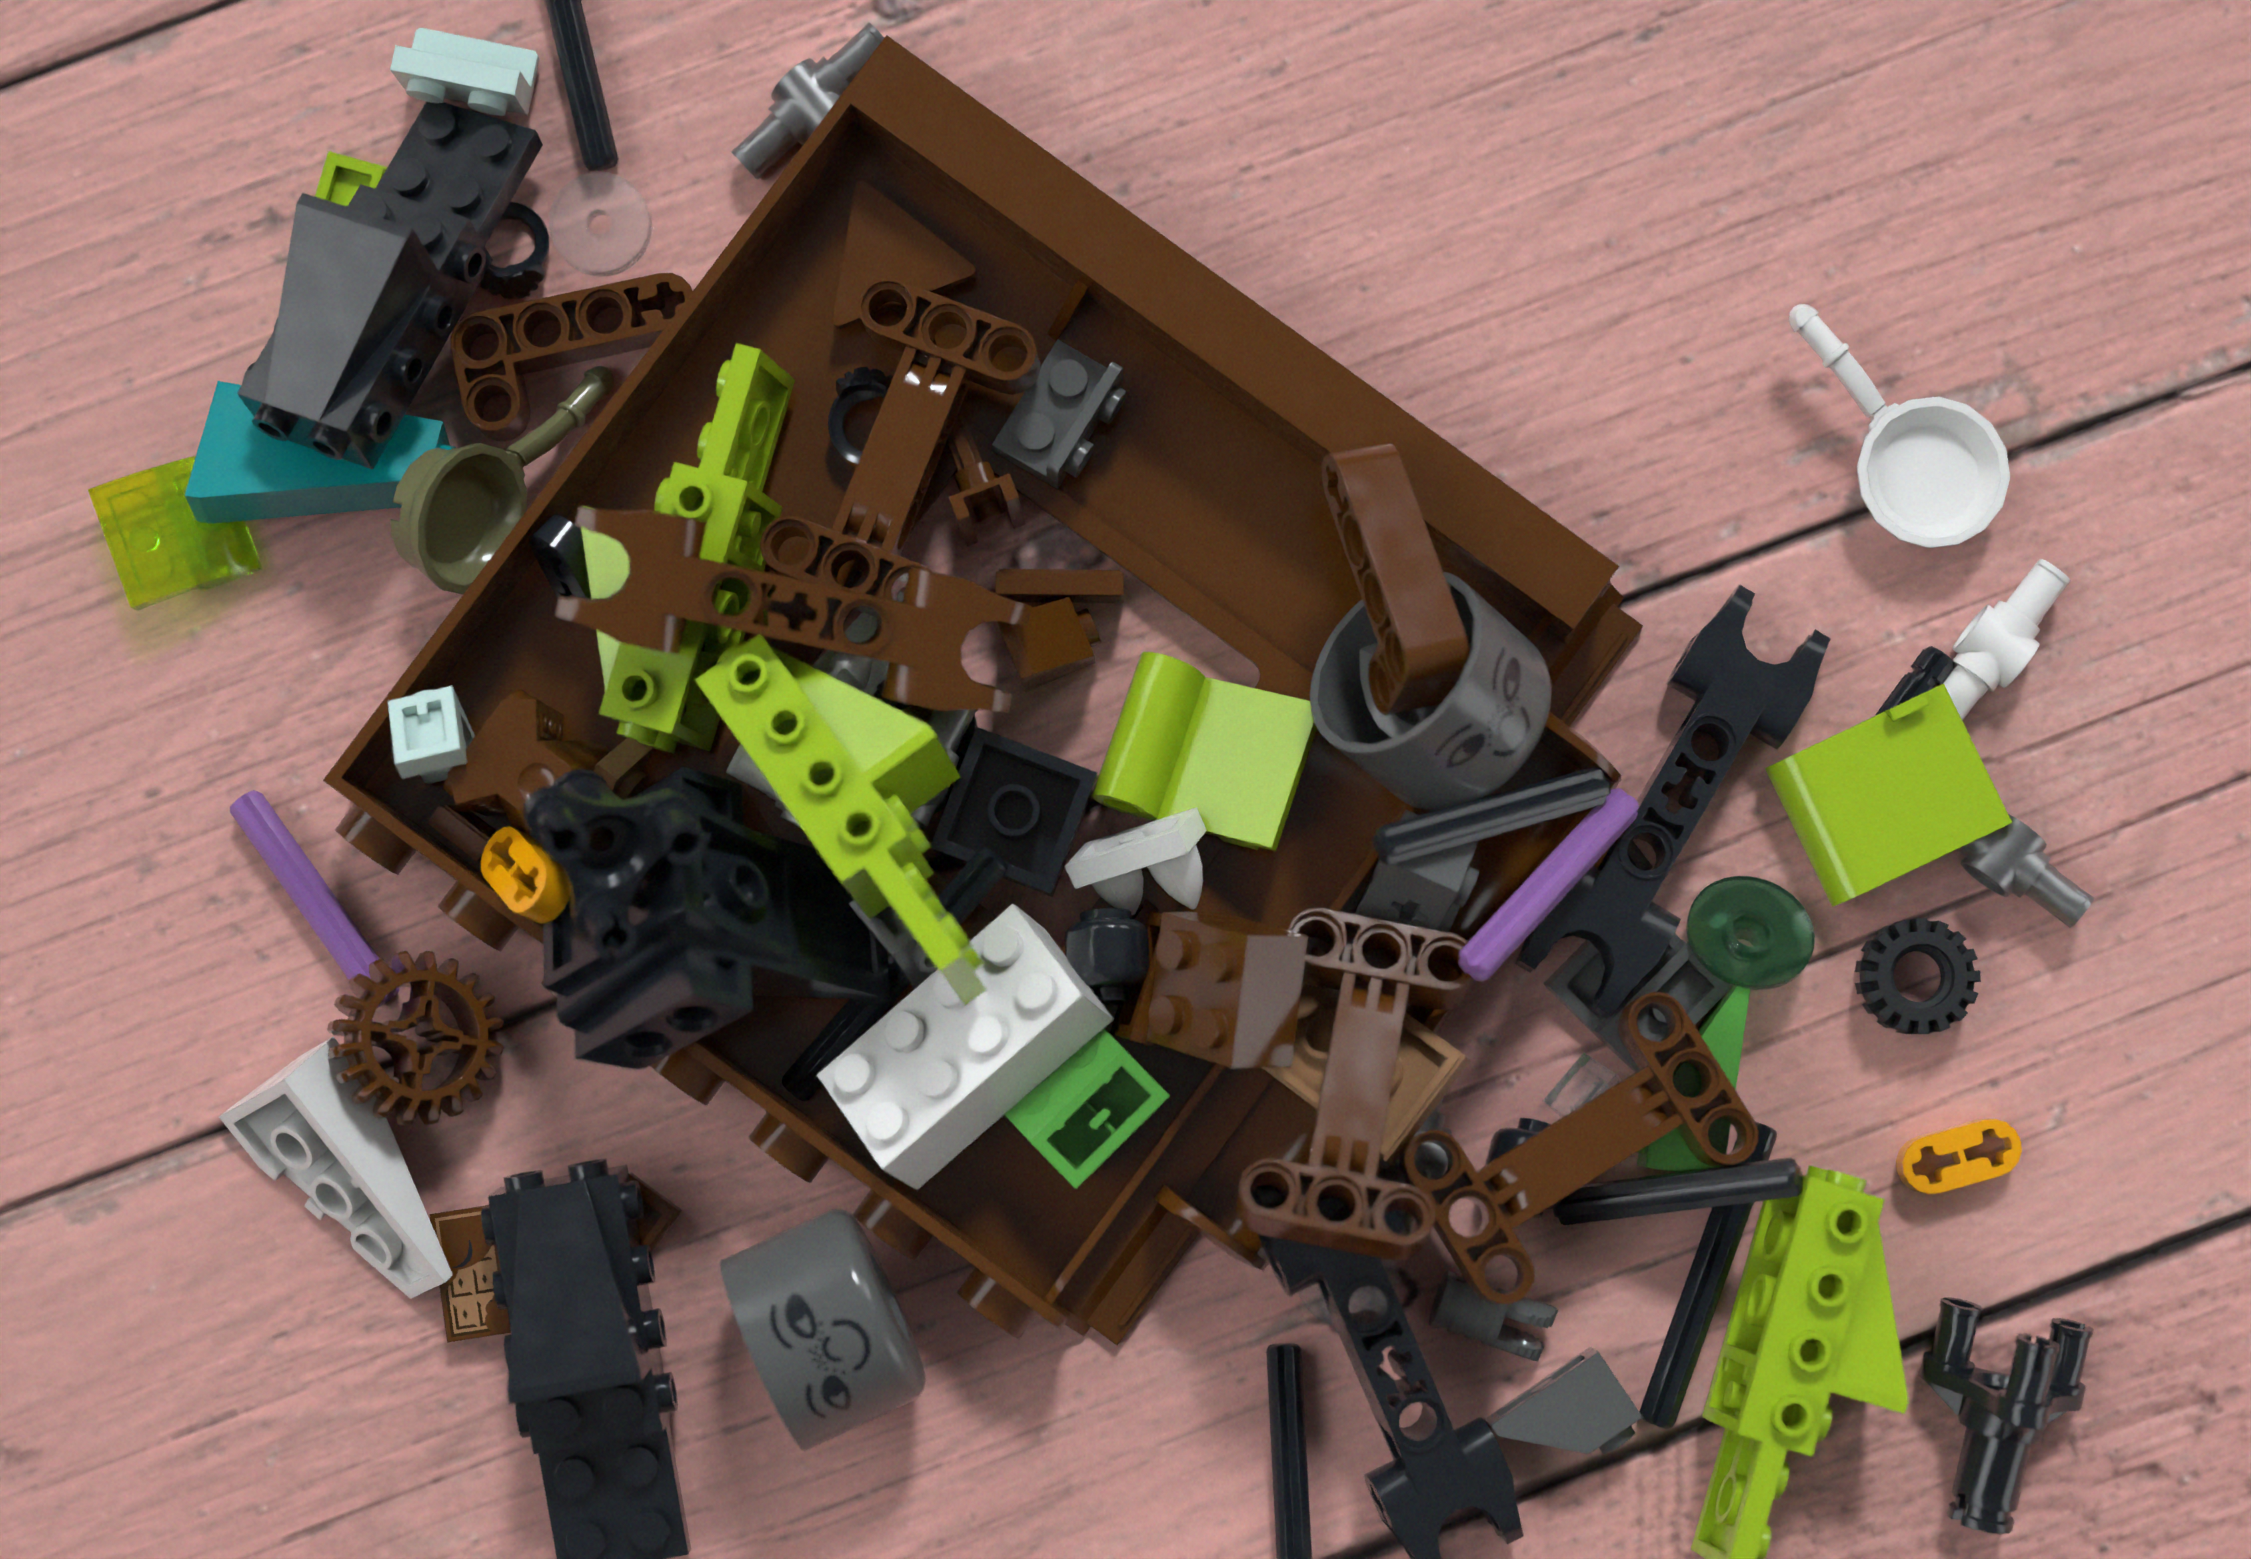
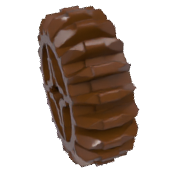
M402 951L393 955L391 966L383 959L370 963L369 974L371 979L362 974L353 976L349 980V984L356 997L350 995L337 997L334 1005L340 1012L348 1016V1019H339L328 1023V1032L333 1035L344 1036V1044L330 1048L328 1056L330 1059L335 1060L346 1057L350 1068L342 1070L336 1075V1080L340 1084L355 1079L361 1084L353 1093L352 1101L359 1105L376 1096L373 1106L374 1117L378 1119L386 1118L395 1108L396 1119L399 1125L407 1126L413 1124L417 1113L424 1125L438 1123L441 1110L449 1117H454L463 1113L462 1098L473 1102L483 1096L481 1086L476 1079L488 1081L494 1079L498 1073L493 1065L484 1060V1058L502 1054L505 1047L498 1041L488 1040V1032L502 1028L504 1021L498 1017L486 1020L483 1008L491 1006L495 1001V996L491 993L479 997L473 995L472 991L480 980V976L475 973H470L458 981L456 977L459 971V960L453 958L445 960L437 969V960L434 952L425 951L420 953L414 963L410 954L407 951ZM411 987L409 1001L402 1003V1010L396 1021L372 1022L377 1007L387 994L395 988ZM439 999L447 1005L454 1015L459 1030L448 1027L442 1021L439 1015ZM415 1027L416 1035L425 1037L426 1041L438 1043L417 1049L415 1041L407 1039L406 1035L395 1033ZM372 1046L382 1048L390 1054L394 1064L393 1077L398 1078L399 1083L388 1076L381 1068L374 1055ZM459 1054L454 1069L445 1081L432 1090H422L423 1076L430 1074L433 1059L437 1055Z

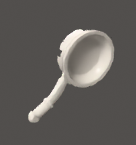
M1807 304L1794 306L1789 313V323L1794 333L1798 332L1823 360L1822 365L1825 368L1829 367L1834 372L1867 418L1870 417L1872 421L1868 425L1869 433L1864 438L1857 463L1860 496L1875 522L1898 540L1925 548L1958 545L1985 530L2003 507L2010 481L2007 450L1992 423L1969 405L1942 397L1913 399L1901 405L1894 403L1887 407L1885 405L1886 402L1871 379L1849 353V345L1847 343L1843 344L1817 315L1819 312Z

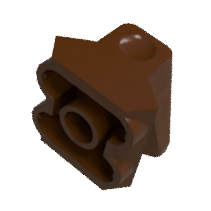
M518 689L508 698H504L465 749L467 763L453 766L449 770L443 788L454 797L457 805L484 816L506 812L513 828L532 836L523 819V806L527 798L537 789L544 786H552L555 780L566 772L577 769L594 771L596 764L608 755L611 750L605 745L591 740L563 741L564 714L546 705L537 697H532L523 689Z

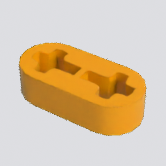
M511 826L501 828L489 839L481 857V872L508 908L540 924L549 923L556 919L563 911L570 895L569 881L563 866L547 855L542 843Z
M1989 1118L1977 1119L1916 1136L1905 1142L1896 1158L1897 1174L1902 1183L1909 1189L1924 1194L1942 1193L1982 1182L2012 1171L2018 1164L2022 1153L2021 1139L2016 1130L2007 1122ZM1985 1130L1988 1131L1990 1137L2002 1138L2004 1141V1149L1995 1153L1997 1163L1993 1165L1985 1157L1966 1159L1963 1150L1983 1143L1982 1132ZM1926 1147L1930 1155L1951 1153L1954 1162L1936 1168L1934 1170L1935 1180L1931 1183L1926 1175L1914 1174L1912 1168L1913 1163L1921 1160L1920 1149Z

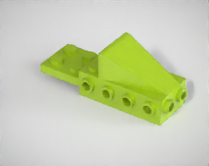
M737 343L732 359L726 360L723 363L718 374L716 393L720 399L713 422H708L704 426L699 438L697 450L698 458L701 460L699 468L674 462L670 478H665L658 488L655 499V511L708 523L700 558L764 572L766 561L761 553V537L767 526L777 518H780L783 507L762 491L795 379L762 350ZM581 527L591 598H608L622 588L629 574L628 555L622 545L616 540ZM727 577L720 580L712 591L713 606L718 612L723 614L739 612L748 600V590L745 583L736 577ZM723 581V589L721 590L720 586ZM687 619L679 654L621 643L596 630L605 686V695L599 714L620 723L617 734L636 740L637 743L654 747V749L673 754L677 742L710 751L721 715L695 680L717 665L718 658L726 649L743 641L746 631ZM703 642L705 643L704 652L701 651ZM685 703H686V706H687L686 712H685L684 716L681 718L682 713H683V709H684V706H685Z
M760 634L749 642L741 641L726 649L718 658L717 665L695 680L869 920L889 905H892L963 1004L967 1005L986 991V988L974 972L983 966L984 962L949 913L945 915L947 913L926 883L925 879L932 875L933 871L922 856V853L931 848V845L910 815L961 778L937 735L929 725L769 646Z
M1808 1165L1806 1176L1802 1175L1801 1194L1796 1197L1766 1200L1762 1203L1702 1415L1703 1418L1725 1428L1691 1546L1692 1551L1705 1559H1765L1771 1540V1529L1766 1524L1773 1499L1778 1500L1782 1496L1789 1477V1464L1785 1461L1787 1449L1813 1457L1816 1442L1821 1443L1827 1436L1830 1428L1832 1407L1827 1403L1831 1392L1903 1414L1906 1413L1909 1399L1879 1226V1219L1885 1199L1863 1193L1867 1180L1834 1170H1825Z

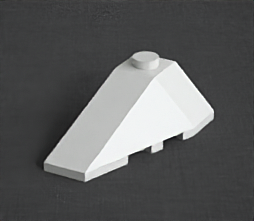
M333 1036L296 1058L227 1109L219 1118L260 1169L274 1181L283 1174L310 1197L304 1206L319 1220L327 1214L341 1223L351 1232L350 1241L352 1248L411 1299L445 1283L453 1274L387 1118L378 1119L373 1116L376 1096H373L365 1103L357 1105L352 1101L354 1091L361 1085L358 1080L355 1079L343 1084L336 1080V1075L340 1071L350 1067L346 1057L337 1060L329 1058L328 1050L340 1045Z

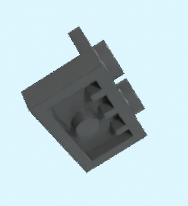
M1057 340L1040 367L1038 379L1031 388L1024 392L993 442L992 451L1056 489L1060 487L1067 474L1075 478L1078 477L1095 447L1093 443L1088 441L1100 420L1109 425L1118 414L1126 399L1128 392L1121 388L1123 385V367L1111 362L1108 368L1062 341Z

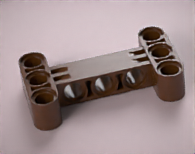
M882 278L866 286L860 295L858 304L860 318L874 343L884 349L900 354L902 357L831 529L794 516L777 518L763 532L760 548L762 557L777 575L897 601L898 593L906 586L910 567L931 571L922 564L900 555L970 383L974 382L1004 394L1014 395L1023 393L1031 388L1038 379L1041 365L1034 339L1021 326L901 280ZM899 302L907 307L906 315L896 325L887 327L874 322L875 313L885 303ZM945 325H960L967 330L965 339L956 348L942 349L933 343L935 334ZM1018 347L1026 352V361L1016 371L1003 372L993 366L994 357L1003 348ZM799 536L809 540V551L802 561L793 565L779 562V548L788 538ZM859 559L869 564V575L860 586L845 588L838 584V571L846 562ZM868 606L853 608L876 617L874 611Z
M1310 908L1300 912L1291 921L1288 931L1307 935L1308 937L1320 938L1329 945L1331 951L1321 957L1305 955L1302 983L1338 990L1339 994L1308 1164L1302 1165L1277 1159H1263L1253 1163L1244 1172L1240 1181L1236 1199V1211L1240 1221L1249 1230L1261 1235L1392 1261H1404L1416 1256L1424 1247L1434 1222V1208L1429 1198L1421 1190L1409 1185L1376 1179L1406 1004L1431 1009H1449L1457 1006L1466 997L1473 977L1464 972L1458 963L1460 951L1468 942L1464 938L1452 933L1327 909ZM1372 949L1383 950L1393 957L1395 965L1388 969H1376L1365 961L1363 954ZM1434 962H1446L1457 969L1460 978L1452 982L1437 980L1430 974L1427 966ZM1260 1185H1271L1283 1193L1286 1202L1277 1209L1266 1210L1253 1202L1250 1192ZM1326 1198L1340 1199L1349 1206L1352 1216L1342 1223H1332L1320 1215L1317 1204ZM1392 1211L1406 1212L1415 1219L1418 1231L1409 1236L1394 1234L1386 1227L1383 1216Z
M1651 992L1631 1001L1621 1012L1618 1019V1032L1623 1044L1640 1070L1479 1170H1475L1464 1150L1453 1136L1441 1130H1428L1417 1134L1406 1144L1404 1150L1399 1155V1169L1407 1185L1421 1190L1429 1198L1434 1208V1222L1432 1226L1467 1283L1480 1299L1490 1304H1512L1522 1300L1532 1288L1535 1269L1531 1258L1514 1233V1228L1673 1129L1677 1128L1695 1157L1700 1162L1709 1166L1722 1167L1744 1161L1753 1153L1758 1142V1129L1753 1117L1683 1006L1674 997L1665 993ZM1643 1007H1653L1659 1010L1665 1017L1667 1031L1660 1042L1650 1041L1639 1032L1637 1016ZM1680 1062L1689 1063L1700 1072L1702 1087L1694 1098H1687L1681 1095L1675 1089L1672 1082L1673 1071ZM1716 1118L1729 1121L1736 1130L1737 1143L1729 1154L1717 1152L1709 1142L1708 1129ZM1422 1143H1434L1445 1151L1447 1168L1445 1173L1437 1180L1427 1179L1416 1170L1414 1155ZM1459 1199H1468L1475 1202L1482 1213L1480 1229L1470 1237L1458 1234L1452 1228L1449 1221V1212L1452 1205ZM1497 1255L1509 1258L1517 1269V1281L1514 1287L1503 1294L1493 1291L1487 1285L1485 1279L1487 1263Z

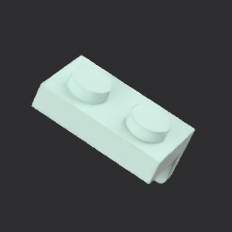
M418 28L415 32L412 48L395 45L390 70L406 90V94L419 100L443 103L444 98L466 102L470 108L490 115L502 116L505 115L506 111L528 115L540 58L534 50Z

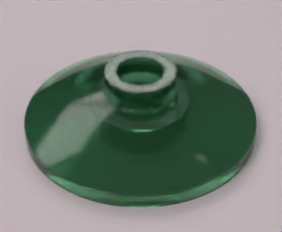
M1734 876L1715 881L1697 895L1687 916V938L1696 958L1714 976L1737 987L1765 990L1783 986L1803 972L1814 950V928L1803 905L1787 890L1765 879L1750 876ZM1738 940H1746L1750 942L1754 947L1746 946Z

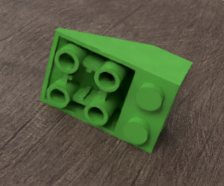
M1103 1028L1004 1115L1076 1189L1170 1095Z

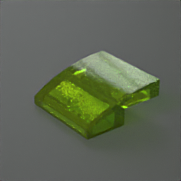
M196 456L155 466L88 489L129 605L137 611L197 588L207 591L263 569L246 521L209 524L196 520L184 496Z

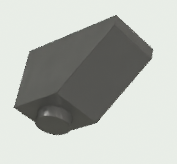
M1589 1347L1485 1418V1420L1499 1437L1590 1454L1599 1448L1603 1454H1607L1626 1443L1635 1435L1631 1425L1643 1416L1600 1353L1594 1348Z

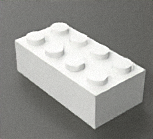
M1014 904L1008 907L970 941L972 947L984 962V965L974 972L986 988L985 992L967 1005H964L942 973L937 969L817 1074L880 1167L916 1190L1114 1020L1090 987L1078 976L1065 954L1049 933Z

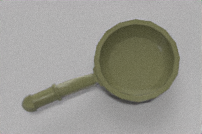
M596 366L587 370L584 373L585 378L568 399L558 404L557 412L534 431L509 446L507 451L482 443L470 444L460 448L451 447L452 449L450 450L438 447L424 452L411 463L398 483L393 499L394 503L402 505L400 521L391 519V536L398 554L412 567L419 569L440 590L464 594L527 511V488L524 482L525 473L523 467L549 452L575 427L584 425L585 417L602 396L609 394L613 387L614 378L607 367Z

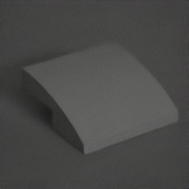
M1674 933L1657 965L1637 983L1614 1014L1607 1019L1591 1010L1594 996L1601 985L1605 967L1601 953L1590 941L1586 940L1543 983L1565 1007L1634 1072L1640 1069L1623 1044L1618 1032V1019L1622 1010L1631 1001L1651 992L1668 994L1683 1006L1695 1025L1732 987L1688 941L1681 940L1676 933ZM1643 1007L1637 1016V1027L1646 1039L1660 1042L1664 1038L1667 1031V1022L1659 1010L1653 1007Z

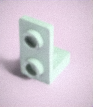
M452 686L437 690H424L412 696L388 701L395 765L402 779L421 775L425 783H435L446 780L448 777L447 773L453 766L467 763L465 749L474 739L475 734Z

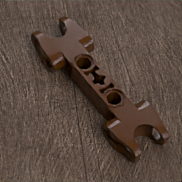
M578 506L574 525L584 527L591 532L604 534L619 542L628 555L629 574L622 588L608 598L587 599L576 596H559L555 614L557 617L586 625L621 643L679 654L687 619L889 662L882 697L940 711L990 710L1009 713L1013 694L971 679L962 665L961 646L969 631L983 622L1003 621L1013 624H1028L1032 609L1031 605L1002 597L964 578L913 567L909 569L903 601L900 602L700 558L707 522L650 509L606 510ZM727 577H736L742 580L748 590V600L745 606L734 614L720 613L714 608L712 603L714 586L720 580ZM761 584H772L766 596L782 602H792L795 592H803L802 602L812 608L810 618H799L795 628H788L787 617L779 612L763 609L764 622H754L753 620L762 604ZM858 606H868L876 615L877 628L868 640L852 642L845 636L843 631L844 618L851 609Z

